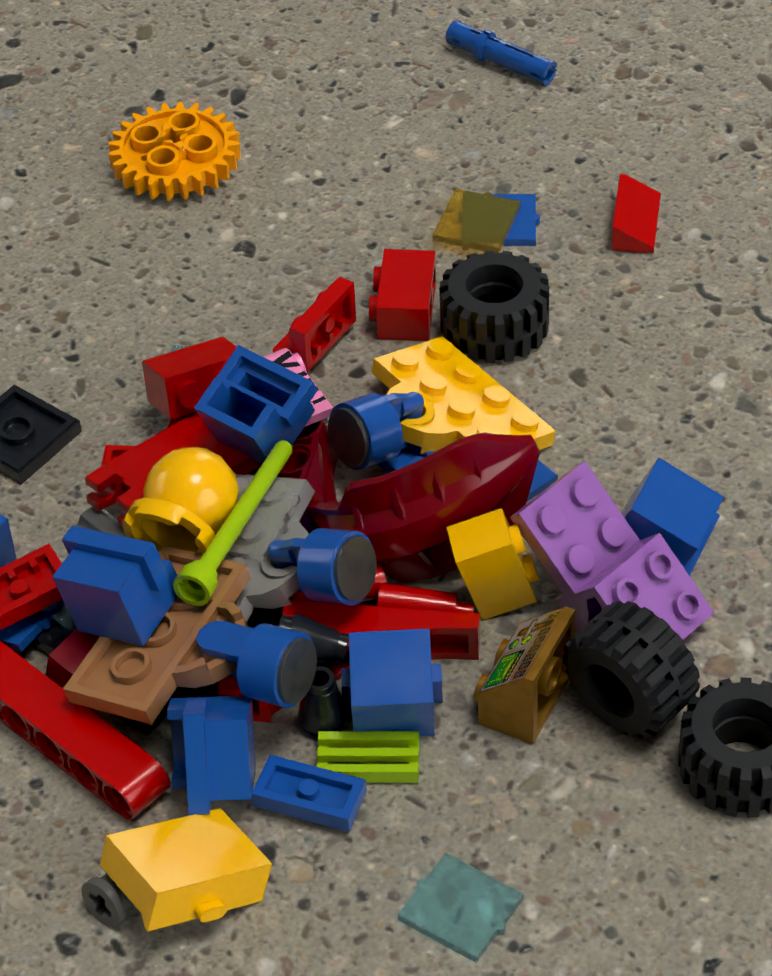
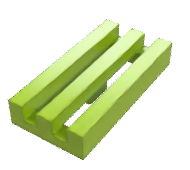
M318 731L316 767L365 779L366 783H419V731ZM328 762H359V764H328ZM379 762H409V764H379Z

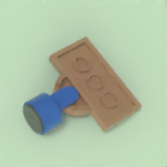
M164 546L159 553L161 560L172 562L177 575L185 564L200 560L203 555L169 546ZM223 559L216 570L218 574V587L207 604L194 606L177 597L144 646L100 636L64 686L63 691L71 703L152 725L177 687L198 688L215 684L230 676L237 678L239 689L245 697L290 708L301 701L308 693L316 672L317 654L312 639L304 632L267 623L260 624L255 628L247 626L242 611L234 602L251 579L246 564Z

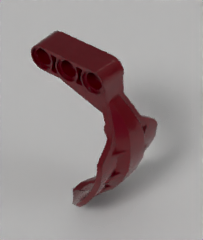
M323 419L303 428L292 445L291 456L277 477L305 479L315 490L299 521L309 534L318 528L362 532L370 540L375 551L376 562L381 565L384 574L399 582L412 583L432 579L458 569L447 531L448 526L500 508L503 509L509 525H515L510 517L526 505L540 450L532 435H504L486 432L458 439L421 460L382 476L350 482L346 486L339 503L336 498L334 478L339 458L332 449L328 436V426Z

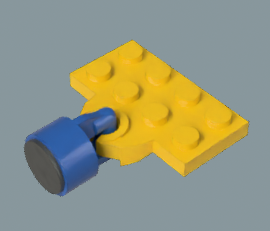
M443 336L374 358L371 373L389 388L388 393L384 396L378 393H370L337 404L332 409L328 420V436L332 449L339 460L353 470H363L391 460L399 454L401 449L412 445L420 446V454H425L424 452L438 451L458 439L483 432L504 435H532L539 450L552 446L556 430Z

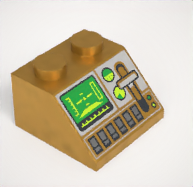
M565 606L520 622L510 640H502L496 652L493 669L489 675L482 674L475 687L473 700L478 703L479 725L534 744L569 682L565 672L567 668L563 663V655L565 654L564 647L566 643L575 635V609Z

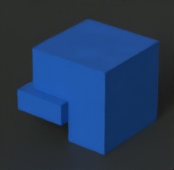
M238 345L194 409L217 441L263 464L278 441L285 440L293 445L315 412L310 401L318 389L313 381Z
M658 457L630 496L622 511V515L639 540L660 533L690 576L720 516L716 512L724 496Z
M71 526L62 539L69 555L52 578L78 631L144 646L178 597L173 588V582L177 577V573L172 562L161 560L153 542Z
M430 629L349 632L350 668L341 669V684L344 703L346 707H351L354 731H419V736H435L434 703H443L441 664H431Z
M245 696L171 698L167 708V720H171L174 763L171 785L172 789L187 788L188 815L209 814L212 801L251 799L256 776L252 699Z

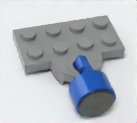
M236 474L239 488L238 500L255 475ZM276 477L224 558L225 560L246 564L251 579L234 602L242 611L246 622L254 607L276 609L292 605L289 597L297 591L303 592L308 599L315 602L352 606L360 603L373 586L377 568L376 555L370 540L365 534L359 531L318 528L309 534L299 521L315 492L305 479Z

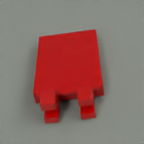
M194 412L85 477L86 485L96 491L86 495L87 503L98 511L117 503V506L126 512L117 517L118 525L123 527L122 521L130 506L135 500L144 498L143 489L150 470L161 457L180 448H206L221 456L235 474L245 475L262 465V463L217 441L198 413Z

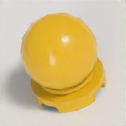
M185 447L171 451L161 457L148 473L143 489L144 498L135 500L130 506L122 521L123 531L129 538L153 542L159 553L164 546L204 554L238 502L239 488L236 474L221 456L206 448Z

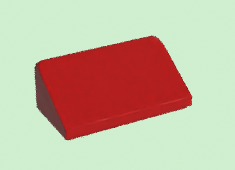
M620 174L612 226V250L654 253L661 193L626 174Z

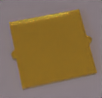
M455 188L433 233V241L460 246L463 250H494V253H500L521 208V201L492 196L490 192L481 194Z

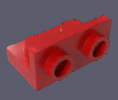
M339 276L327 290L321 291L315 302L303 315L297 316L294 319L289 332L273 348V352L287 348L292 354L298 353L308 373L356 322L354 282Z
M50 543L0 568V630L63 599L52 578L62 562Z

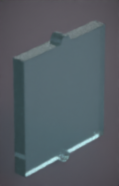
M445 853L425 879L417 881V890L398 913V920L477 963L496 936L505 934V924L524 900V894Z

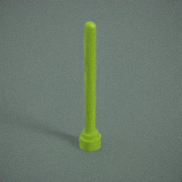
M281 440L275 444L200 560L185 564L173 582L174 591L184 602L194 606H203L212 597L218 587V574L216 570L292 454V445L288 441Z

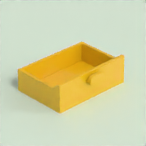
M219 808L210 810L209 814H193L106 835L100 866L140 911L144 927L149 932L197 918L203 923L222 918L227 910L261 902L272 863L227 814Z

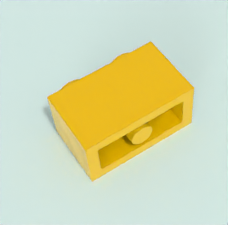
M502 508L447 527L455 563L482 620L537 602L532 583L539 581L540 578L531 553L522 555V553L527 552L524 537L517 524L509 525Z

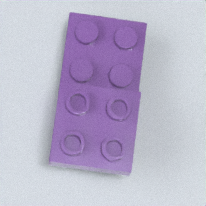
M586 461L575 465L510 517L513 523L518 525L522 536L563 593L556 600L561 608L566 606L575 609V629L577 631H580L608 604L611 605L615 601H622L623 603L629 601L636 603L640 608L646 607L653 611L657 617L664 619L682 639H685L715 613L660 533L639 540Z

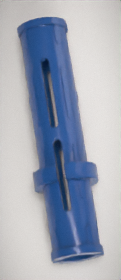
M454 20L447 29L446 36L448 37L446 42L467 50L477 60L492 61L546 86L555 77L557 71L555 69L557 67L555 61L497 38L496 34L490 30H477L459 20Z

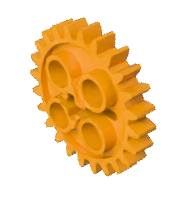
M179 101L174 109H170L166 103H162L160 111L146 107L147 115L142 116L133 113V123L122 121L120 123L121 131H113V141L108 143L111 170H114L115 179L122 180L125 189L134 186L135 195H140L148 190L152 200L160 193L165 194L167 201H171L174 194L180 193L182 198L186 200L189 197V191L193 190L202 196L204 195V186L207 185L217 189L219 188L218 179L229 180V170H237V160L241 159L239 132L235 131L234 122H226V114L224 113L214 116L213 107L199 111V103L193 104L189 109L184 108L182 101Z

